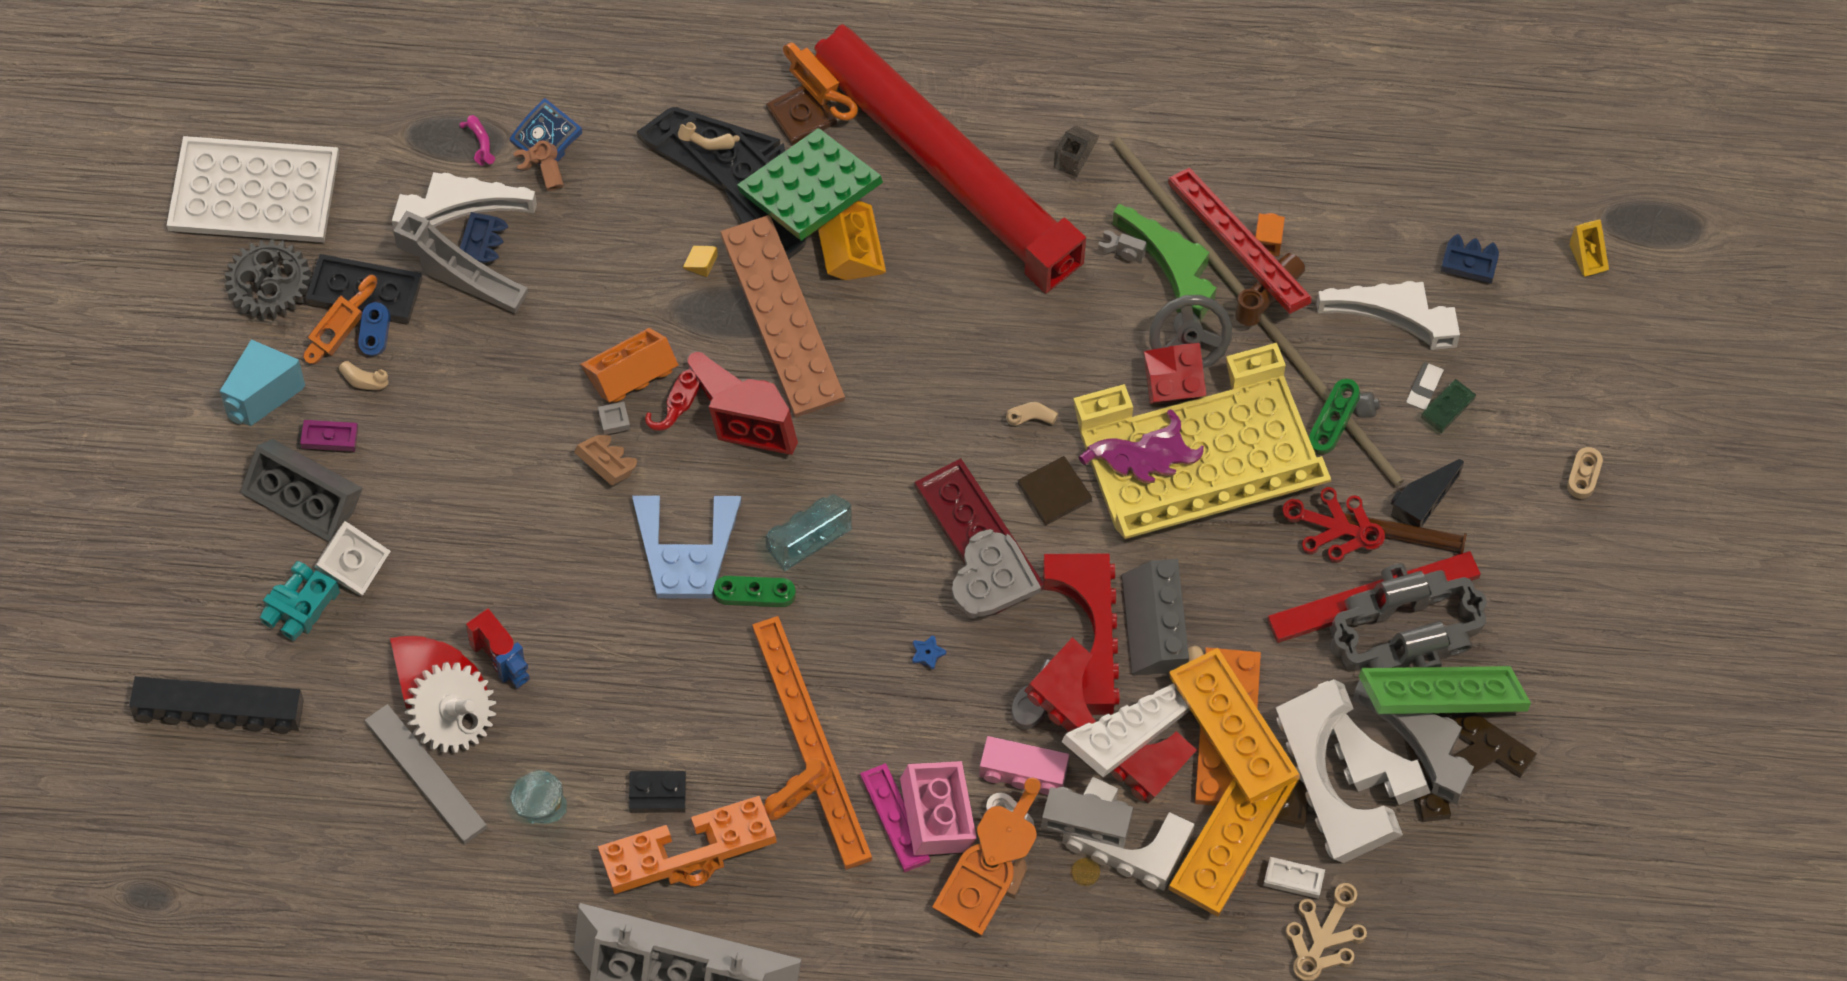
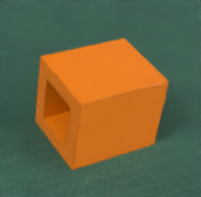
M1259 213L1255 237L1273 256L1279 257L1285 217L1274 213Z

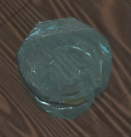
M536 770L517 780L510 799L518 816L528 819L530 823H551L558 821L566 813L567 801L563 795V785L556 776L547 771Z

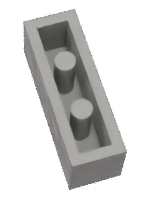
M1050 787L1041 828L1124 848L1132 819L1133 807L1119 800L1112 802L1102 800L1094 794L1082 795L1073 793L1071 789L1066 787Z

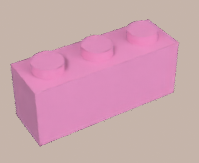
M987 736L980 764L979 777L984 778L990 783H1009L1018 789H1025V781L1028 778L1034 777L1041 783L1039 792L1048 795L1050 787H1063L1069 763V754Z

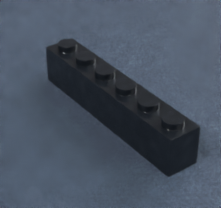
M135 676L129 708L133 718L143 722H150L154 719L164 720L170 724L191 722L197 726L217 724L224 728L243 726L256 731L268 728L288 733L291 730L299 731L304 699L300 689Z

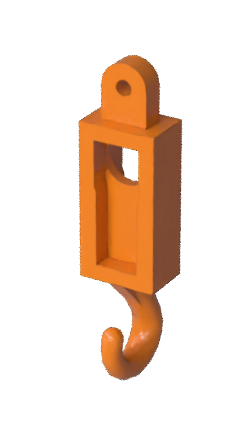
M792 42L784 45V55L791 62L789 71L820 105L831 100L849 107L850 111L847 113H841L835 107H831L830 112L837 119L844 121L852 120L858 112L857 104L850 97L837 92L839 82L818 61L808 48L800 50Z
M375 275L367 276L358 286L359 292L349 301L340 295L308 336L312 343L304 352V359L307 363L311 365L317 364L326 352L332 356L360 321L362 311L358 307L376 288L377 277ZM326 329H331L335 332V337L329 344L323 343L320 338Z

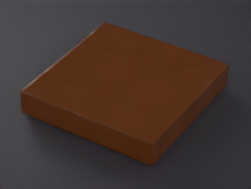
M803 85L766 103L767 110L792 146L818 128L823 131L837 124V119L831 114L827 104L820 105Z

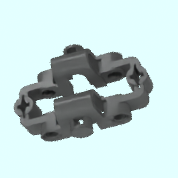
M1399 563L1381 571L1384 581L1378 583L1374 589L1348 597L1344 601L1347 611L1338 613L1330 628L1333 636L1330 642V650L1333 655L1341 658L1343 665L1348 670L1354 671L1365 667L1408 668L1414 662L1416 667H1441L1440 659L1461 654L1472 648L1469 637L1479 634L1486 623L1484 609L1487 600L1481 591L1475 589L1472 581L1468 578L1463 577L1447 581L1442 570L1423 574L1422 571L1407 574L1404 564ZM1385 593L1386 603L1379 609L1377 600L1382 599ZM1458 594L1460 598L1457 607L1458 614L1469 623H1456L1444 627L1441 621L1399 632L1387 644L1376 646L1362 654L1357 653L1358 634L1356 630L1347 625H1360L1374 620L1376 623L1389 619L1395 610L1405 603L1412 602V608L1415 612L1426 609L1430 604L1443 601L1452 595ZM1404 645L1405 653L1398 659L1395 650L1400 649ZM1425 655H1427V658L1429 660V662L1427 663L1425 662L1423 657Z

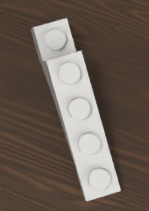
M433 172L425 199L413 194L399 195L392 218L393 229H395L406 210L430 220V224L434 227L444 222L470 215L471 212L519 211L535 213L537 206L535 191L525 187L515 188L505 186L499 182L488 183L476 178L466 179L456 177L450 173L440 174Z
M1406 281L1402 284L1394 285L1382 283L1372 287L1353 286L1349 289L1340 290L1329 288L1318 292L1316 303L1318 314L1343 313L1370 317L1410 332L1430 345V350L1457 348L1460 333L1455 307L1446 308L1438 306L1428 309L1423 282Z
M1326 681V682H1324V683L1318 684V687L1321 686V685H1323V684H1325V683H1327V682H1329V681ZM1347 714L1334 726L1331 736L1336 734L1339 743L1334 744L1340 760H1346L1348 768L1343 769L1349 785L1355 784L1358 792L1384 782L1389 797L1395 796L1399 805L1431 793L1418 760L1409 761L1386 750L1362 732Z

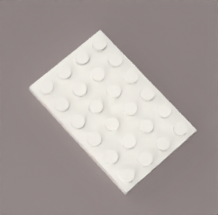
M183 136L167 220L168 231L324 243L339 149L337 147Z

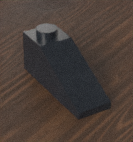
M1458 459L1409 483L1403 492L1398 490L1390 503L1393 505L1391 516L1403 524L1423 527L1460 476L1464 461Z

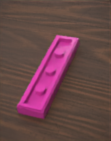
M885 763L860 773L861 780L904 873L930 863L929 855L914 856L905 804L887 764Z

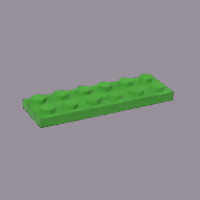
M1511 666L1362 668L1359 674V678L1378 714L1527 712L1531 705Z

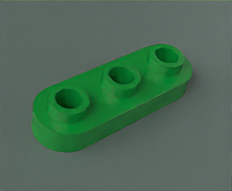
M1341 379L1334 385L1309 434V440L1315 452L1326 454L1336 447L1360 399V389L1354 380ZM1346 391L1352 392L1349 398L1343 397ZM1337 414L1340 416L1337 421L1331 420L1333 415ZM1327 438L1328 442L1326 444H1319L1320 439Z
M723 576L714 584V596L723 605L787 607L794 602L796 589L793 582L786 578ZM728 585L732 588L726 591L723 589V587ZM758 587L759 590L753 592L750 590V588ZM779 588H785L787 591L784 593H779L777 590Z

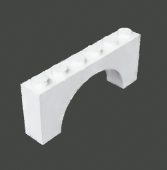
M1333 679L1276 707L1279 715L1277 723L1280 729L1286 733L1288 742H1286L1287 749L1290 755L1295 757L1298 765L1296 769L1300 780L1306 785L1308 791L1305 793L1306 799L1316 811V825L1324 833L1327 843H1325L1326 851L1332 859L1334 858V860L1345 863L1403 836V833L1392 809L1385 806L1369 810L1352 808L1337 795L1330 783L1325 762L1327 742L1337 722L1354 709L1345 685Z

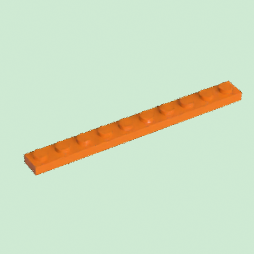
M779 616L752 624L755 637L805 766L810 759L817 758L832 769L830 779L816 789L815 792L845 870L872 861V855Z

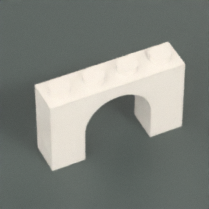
M1092 777L1084 795L1094 794L1102 800L1112 802L1117 800L1118 788ZM1169 812L1154 841L1148 846L1137 850H1127L1063 834L1062 843L1074 853L1082 852L1091 856V859L1100 865L1108 864L1116 868L1123 876H1133L1142 880L1143 884L1149 888H1159L1164 891L1193 835L1195 824Z

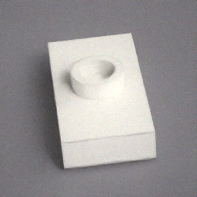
M1270 857L1263 886L1319 899L1325 869Z

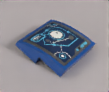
M544 98L517 127L510 137V142L520 150L529 151L530 147H533L542 140L552 143L557 148V157L554 160L558 162L565 155L564 149L582 134V127Z

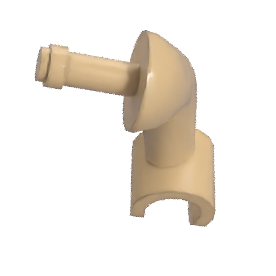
M688 122L686 126L684 124L680 125L678 131L679 139L692 141L706 150L731 149L734 147L735 142L740 140L739 136L733 137L731 134H725L713 139L704 138L695 133L696 126L692 122Z

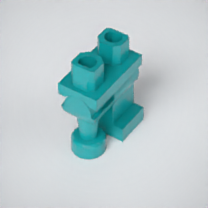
M296 561L292 566L291 572L293 575L284 585L274 586L270 594L266 595L263 600L265 608L260 616L261 623L272 629L280 619L285 621L286 623L281 632L292 641H295L302 632L308 634L331 600L334 601L340 593L337 581L317 570L313 572L310 567L300 561ZM302 581L307 582L300 593L296 592Z

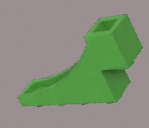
M1118 204L1113 213L1112 225L1128 235L1146 242V250L1164 271L1176 298L1184 295H1203L1215 300L1217 287L1213 286L1210 281L1199 278L1208 266L1209 251L1198 243H1192L1184 239L1178 232H1171L1162 227L1157 221L1139 215L1133 208ZM1199 305L1192 306L1193 313L1198 316L1201 322L1209 309ZM1181 308L1177 309L1176 312L1180 313Z

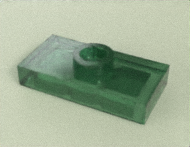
M1455 379L1422 413L1421 418L1442 434L1475 400L1476 394Z

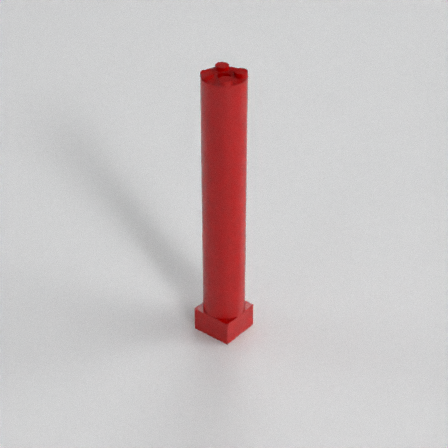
M841 24L827 39L823 38L818 41L814 47V50L817 52L815 57L839 82L838 88L846 96L850 97L863 112L1025 263L1024 274L1045 294L1084 264L1086 236L1065 217L1057 222L852 29Z

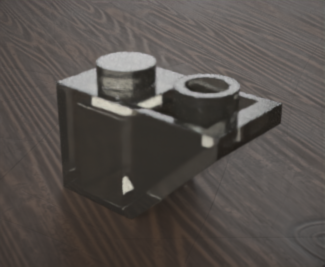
M1076 125L1067 130L1055 150L1054 168L1078 177L1099 135Z

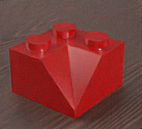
M1200 343L1143 351L1150 404L1192 400L1206 396Z

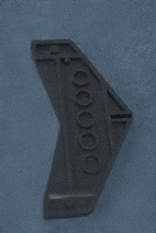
M671 107L637 131V137L646 146L724 189L742 224L768 216L767 213L741 194L737 185L785 152L784 143L780 145V139L679 107ZM688 122H692L696 126L695 133L704 138L713 139L725 134H731L733 137L739 136L740 140L735 142L734 147L731 149L706 150L692 141L679 139L678 131L680 125L684 124L686 126ZM771 217L789 260L805 247L806 238L801 241Z

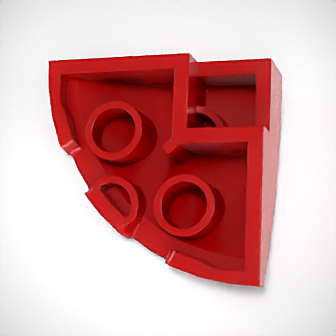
M423 636L390 638L406 709L412 708V705L406 703L405 700L413 699L414 697L408 689L418 688L414 679L425 680L422 671L427 670L433 674V665H438L442 671L443 663L448 662L451 670L455 663H460L461 671L465 666H471L470 675L479 672L474 663L465 657L461 651L445 642ZM481 673L478 678L479 682L484 680Z

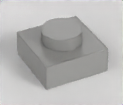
M624 402L598 407L604 435L630 430Z

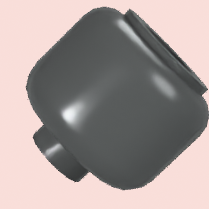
M1372 392L1361 393L1354 409V414L1359 418L1375 417L1377 414L1376 409H1380L1379 398L1375 399Z

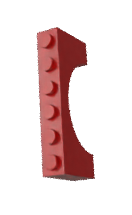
M1110 553L1044 554V590L1055 591L1073 599L1085 611L1093 628L1094 644L1090 651L1093 657L1085 668L1082 681L1083 695L1087 708L1091 715H1113L1114 705H1119L1120 703L1119 688H1114V680L1119 679L1118 663H1113V654H1118V638H1112V629H1117V613H1112L1111 605H1116V588H1111V580H1115V563L1110 564Z
M1073 637L1024 690L1028 694L1027 697L1030 702L1038 707L1041 706L1048 712V717L1052 722L1062 725L1069 732L1087 723L1093 724L1096 722L1087 708L1082 688L1084 671L1093 655ZM1176 731L1169 738L1161 742L1145 745L1110 773L1118 781H1124L1131 788L1132 794L1137 799L1145 800L1149 803L1197 749Z

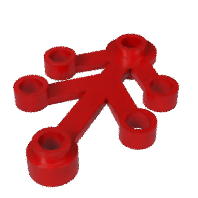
M1332 487L1324 488L1320 496L1321 501L1328 505L1334 518L1304 509L1303 503L1298 499H1289L1283 505L1284 517L1289 522L1295 523L1303 520L1329 529L1314 537L1308 536L1303 540V550L1307 554H1315L1320 546L1345 534L1355 538L1341 546L1335 544L1329 548L1328 556L1334 563L1341 562L1346 554L1361 547L1367 550H1375L1384 543V530L1378 524L1370 523L1363 509L1362 499L1357 495L1350 496L1346 501V506L1350 513L1355 514L1359 526L1348 522L1337 500L1336 490ZM1330 492L1334 497L1331 500H1327L1324 498V495ZM1352 501L1360 503L1357 508H1352L1349 504ZM1291 509L1299 510V514L1296 516H1291L1289 512ZM1368 534L1376 535L1374 541H1369L1366 537ZM1312 541L1316 546L1313 549H1308L1306 544ZM1334 550H1339L1342 554L1339 557H1333L1331 553Z

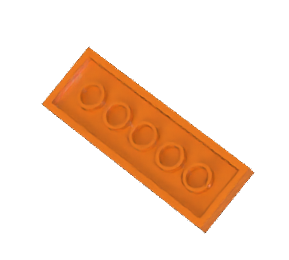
M1206 647L1205 654L1216 648ZM1219 649L1257 708L1261 652ZM1200 726L1195 804L1217 806L1233 780V776Z

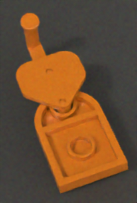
M1031 777L1025 781V791L1013 812L1001 806H994L986 811L977 827L981 844L970 847L962 854L932 906L933 909L980 936L985 932L1012 884L1014 875L1012 861L1027 856L1036 840L1037 834L1034 825L1025 820L1024 817L1040 791L1041 783L1037 778Z

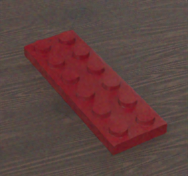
M962 458L914 482L915 489L964 564L965 549L971 537L981 531L991 529L993 532L1001 533L1005 536L1008 534L1016 542ZM1019 547L1036 580L1038 581L1041 590H1043V581L1041 580V578L1039 577V575L1037 574V572L1035 571V569L1033 568V566L1031 565V563ZM1004 608L996 613L998 614L1007 608Z

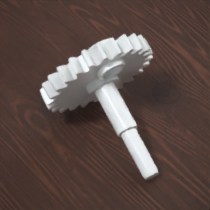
M446 662L443 663L441 671L438 665H433V674L427 670L422 671L425 680L415 678L414 681L418 688L408 689L414 697L413 699L405 700L406 703L412 705V709L405 711V714L413 715V719L407 724L417 726L413 735L423 734L422 744L431 740L430 749L432 750L436 749L439 744L443 753L447 752L449 745L453 753L458 752L459 744L463 750H468V741L474 745L479 744L476 736L486 737L487 734L483 727L493 726L487 720L488 716L496 715L495 712L489 710V706L496 704V701L488 700V696L493 693V690L484 689L488 680L478 681L480 672L470 675L471 666H465L461 671L460 663H455L451 670L449 663ZM466 714L471 715L473 718V725L470 729H466L462 724V718Z

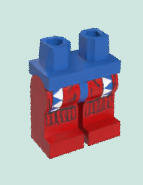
M489 608L466 623L469 645L475 652L481 649L485 651L492 660L493 668L498 672V677L503 683L510 680L517 689L530 680V676L526 672L528 664L525 662L522 646L518 642L514 644L511 635Z

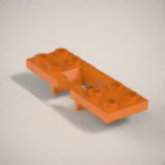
M760 796L691 817L696 834L704 832L709 845L668 858L663 845L672 842L667 825L598 846L599 854L614 894L667 877L670 884L682 882L689 886H700L708 881L715 870L724 867V859L777 843L776 835ZM696 870H702L699 874L690 875Z

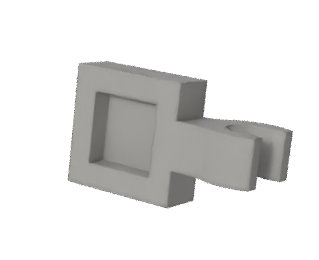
M1104 231L1103 239L1109 240L1110 243L1099 242V251L1110 253L1116 250L1117 255L1123 259L1142 263L1146 251L1145 241L1123 233L1121 236H1117L1111 231Z

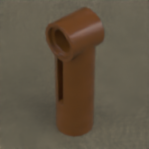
M1287 253L1278 261L1295 280L1305 272L1303 261L1295 254ZM1257 281L1250 289L1243 290L1238 295L1235 318L1244 326H1254L1260 322L1262 314L1276 299Z

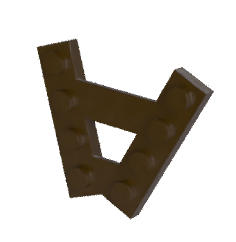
M1475 712L1433 713L1442 718H1450L1462 727L1459 738L1471 746L1453 755V757H1462L1470 765L1474 766L1472 775L1496 762L1521 778L1536 758V752ZM1404 739L1409 761L1418 760L1429 790L1432 792L1433 785L1423 763ZM1432 793L1417 798L1422 822L1450 819L1451 811L1447 800Z

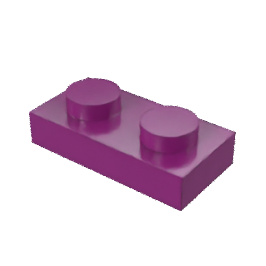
M304 420L300 442L301 448L355 452L358 424Z

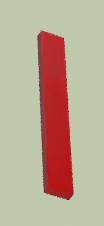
M1191 168L1168 178V185L1289 314L1311 304L1312 297Z
M1471 551L1407 571V574L1418 571L1428 574L1442 570L1447 581L1463 577L1473 581L1481 576ZM1381 579L1269 615L1267 620L1277 643L1330 627L1338 613L1347 611L1344 601L1348 597L1372 590L1378 583L1384 580ZM1385 593L1382 599L1377 600L1379 609L1386 603Z

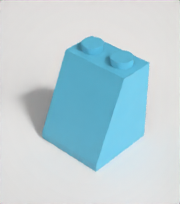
M251 339L220 390L228 418L234 423H244L252 426L303 390L305 382L299 359Z

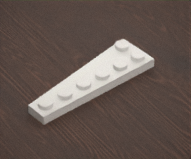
M1171 684L1156 691L1153 695L1139 699L1138 703L1130 707L1126 705L1120 708L1117 713L1111 716L1107 714L1101 717L1098 722L1093 724L1087 723L1065 734L1062 743L1104 777L1183 717L1190 709L1175 685Z

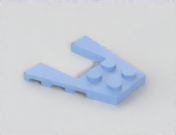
M633 496V505L657 598H712L714 584L718 580L721 564L728 548L729 538L736 522L737 512L741 506V496H714L713 545L659 544L660 496Z

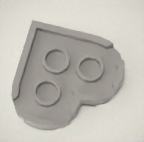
M990 529L981 531L971 537L965 549L964 561L966 566L958 571L952 586L955 604L969 618L993 614L1041 593L1038 581L1018 545L1010 535L1007 534L1005 536L1001 533H995Z

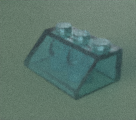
M835 494L827 498L822 497L818 499L808 510L797 512L791 517L790 521L782 526L777 525L773 527L766 535V548L784 572L852 530L851 504Z

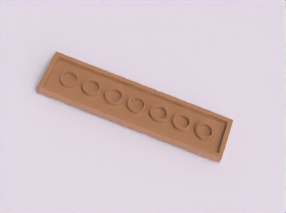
M768 215L720 231V236L794 417L796 418L845 401V395L771 216Z

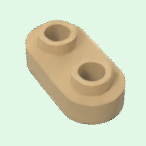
M1585 447L1578 451L1567 484L1568 491L1572 496L1585 499L1594 492L1603 462L1602 455L1598 450ZM1584 462H1589L1592 466H1586ZM1581 484L1585 489H1580L1576 485Z

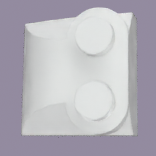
M344 521L318 559L315 568L362 596L389 555L390 550Z

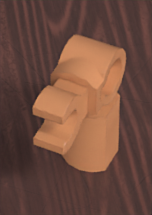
M542 140L533 147H530L529 151L517 150L514 153L515 157H525L524 163L517 166L520 170L526 171L532 167L533 163H542L540 164V169L547 191H555L564 187L558 162L554 160L557 157L555 145Z

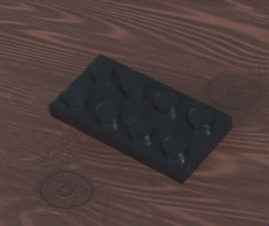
M319 254L305 299L307 304L331 308L340 295L349 301L359 292L358 286L367 276L375 275L377 277L376 288L358 309L363 312L368 304L378 302L387 307L390 312V320L409 323L423 277L422 273ZM374 311L371 316L379 318V312Z

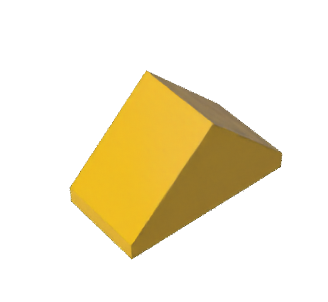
M1598 219L1574 226L1569 246L1582 275L1586 277L1609 270L1601 220Z

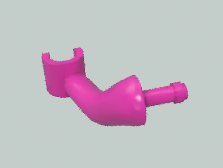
M470 115L467 122H461L459 126L460 128L469 127L479 141L480 149L475 153L474 160L481 166H484L485 162L492 164L495 161V157L490 153L488 134L480 120L476 116Z

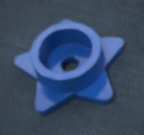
M931 636L925 642L914 640L912 643L916 650L912 662L921 663L922 665L929 666L931 669L935 668L938 658L947 654L945 649L937 646L935 636ZM929 650L930 654H926L925 651Z

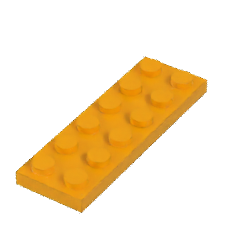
M1218 648L1169 672L1170 679L1250 804L1300 779L1297 769Z
M1233 778L1169 885L1168 890L1219 917L1298 780L1250 804Z

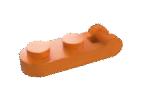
M817 758L810 759L807 762L805 771L789 779L783 789L778 793L770 795L765 800L764 808L770 820H777L790 812L832 776L831 767Z

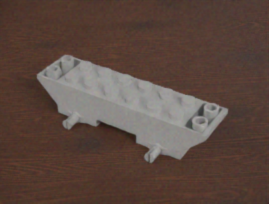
M582 903L578 907L574 951L590 970V981H798L801 966V959Z

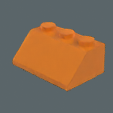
M651 328L580 364L599 395L608 402L622 400L626 397V393L648 386L649 381L652 379L665 377L672 372L673 368L679 366L667 338Z

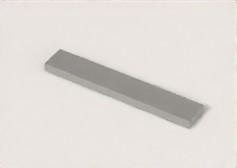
M388 704L365 719L366 725L464 845L487 829L486 823Z

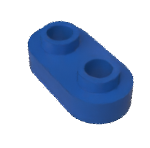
M378 302L368 304L362 312L358 344L360 349L369 356L380 355L384 352L387 345L390 312L387 307ZM374 311L379 312V318L376 320L371 319V314ZM371 337H375V344L373 346H368V339Z

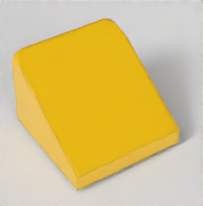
M693 246L683 269L708 277L718 257L717 248L713 246Z

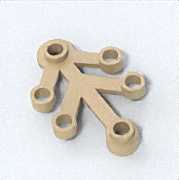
M1342 883L1337 886L1334 893L1335 905L1322 929L1315 913V903L1310 899H1304L1300 902L1298 913L1301 917L1305 918L1314 944L1308 952L1302 938L1303 927L1297 922L1290 923L1285 933L1287 939L1292 941L1297 954L1293 970L1300 980L1314 981L1320 976L1323 969L1337 965L1346 968L1353 964L1355 955L1349 948L1339 950L1338 954L1320 958L1323 950L1351 941L1355 944H1361L1366 939L1367 930L1359 924L1354 925L1349 930L1332 934L1345 909L1352 907L1356 902L1357 890L1353 885ZM1347 895L1350 900L1347 902L1342 901L1340 896ZM1308 905L1312 908V911L1305 912L1302 906ZM1295 928L1299 931V934L1292 935L1289 930ZM1360 931L1363 936L1357 938L1353 935V932ZM1347 954L1351 959L1343 961L1340 956ZM1304 965H1310L1313 970L1311 972H1306L1303 970L1302 967Z

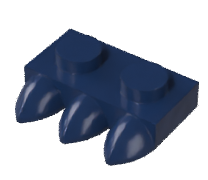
M471 212L460 249L482 264L499 259L498 254L489 247H496L504 243L503 239L494 232L507 229V223L495 216Z
M1456 234L1447 244L1441 271L1492 284L1499 257L1498 248L1492 242L1486 246L1482 253L1481 245L1477 238L1472 239L1464 248L1462 237Z

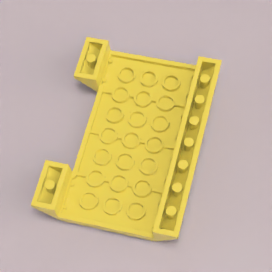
M1277 343L1226 356L1232 390L1134 417H1132L1133 405L1125 384L1073 399L1080 435L1086 451L1087 446L1104 439L1117 438L1139 442L1144 434L1166 428L1170 425L1171 421L1167 417L1169 409H1172L1181 421L1180 434L1184 443L1189 448L1195 450L1200 448V446H1204L1202 458L1193 464H1171L1169 468L1176 470L1175 475L1165 476L1149 473L1148 476L1155 478V483L1149 484L1137 480L1131 470L1128 471L1126 476L1115 472L1106 461L1100 458H1094L1090 461L1114 527L1124 539L1331 482V477L1323 457H1316L1285 380L1284 372L1286 365Z

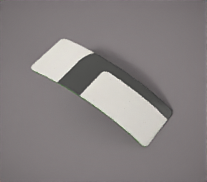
M1426 362L1423 363L1407 403L1426 410L1444 370Z

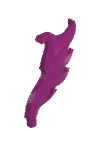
M1169 409L1167 417L1171 423L1166 428L1144 434L1139 442L1117 438L1097 441L1087 446V451L1078 458L1083 465H1086L1094 458H1100L1106 461L1120 475L1126 476L1128 471L1131 470L1137 480L1149 484L1155 483V478L1148 476L1149 473L1165 476L1175 475L1176 470L1169 468L1171 464H1193L1202 458L1204 446H1200V448L1195 450L1189 448L1184 443L1180 434L1181 421L1175 412Z

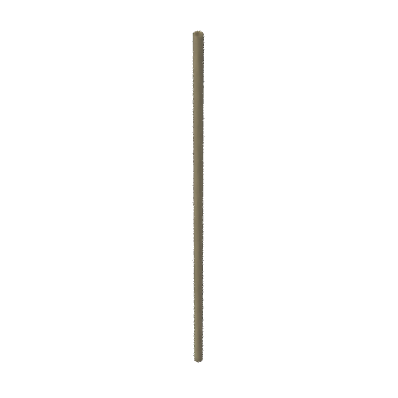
M1120 137L1115 138L1112 141V145L1193 243L1202 245L1210 252L1208 261L1238 296L1240 292L1246 290ZM1264 312L1260 324L1326 402L1331 393L1330 390ZM1350 417L1346 428L1395 487L1400 486L1404 481L1354 419Z

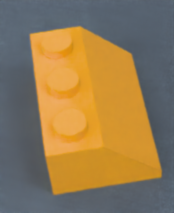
M857 201L818 229L828 275L843 280H852L886 273L872 205Z

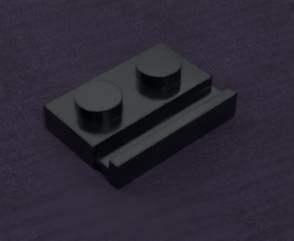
M630 771L629 813H686V771Z

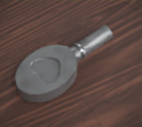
M1046 659L1044 661L1040 672L1051 660ZM1027 686L1018 692L1012 705V719L1014 724L1020 729L1035 727L1045 714V710L1041 706L1034 705L1028 699V694L1024 692Z

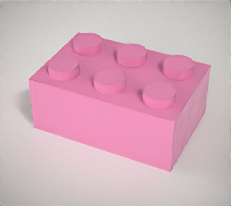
M962 761L908 764L900 777L914 856L964 853L972 847L977 837Z

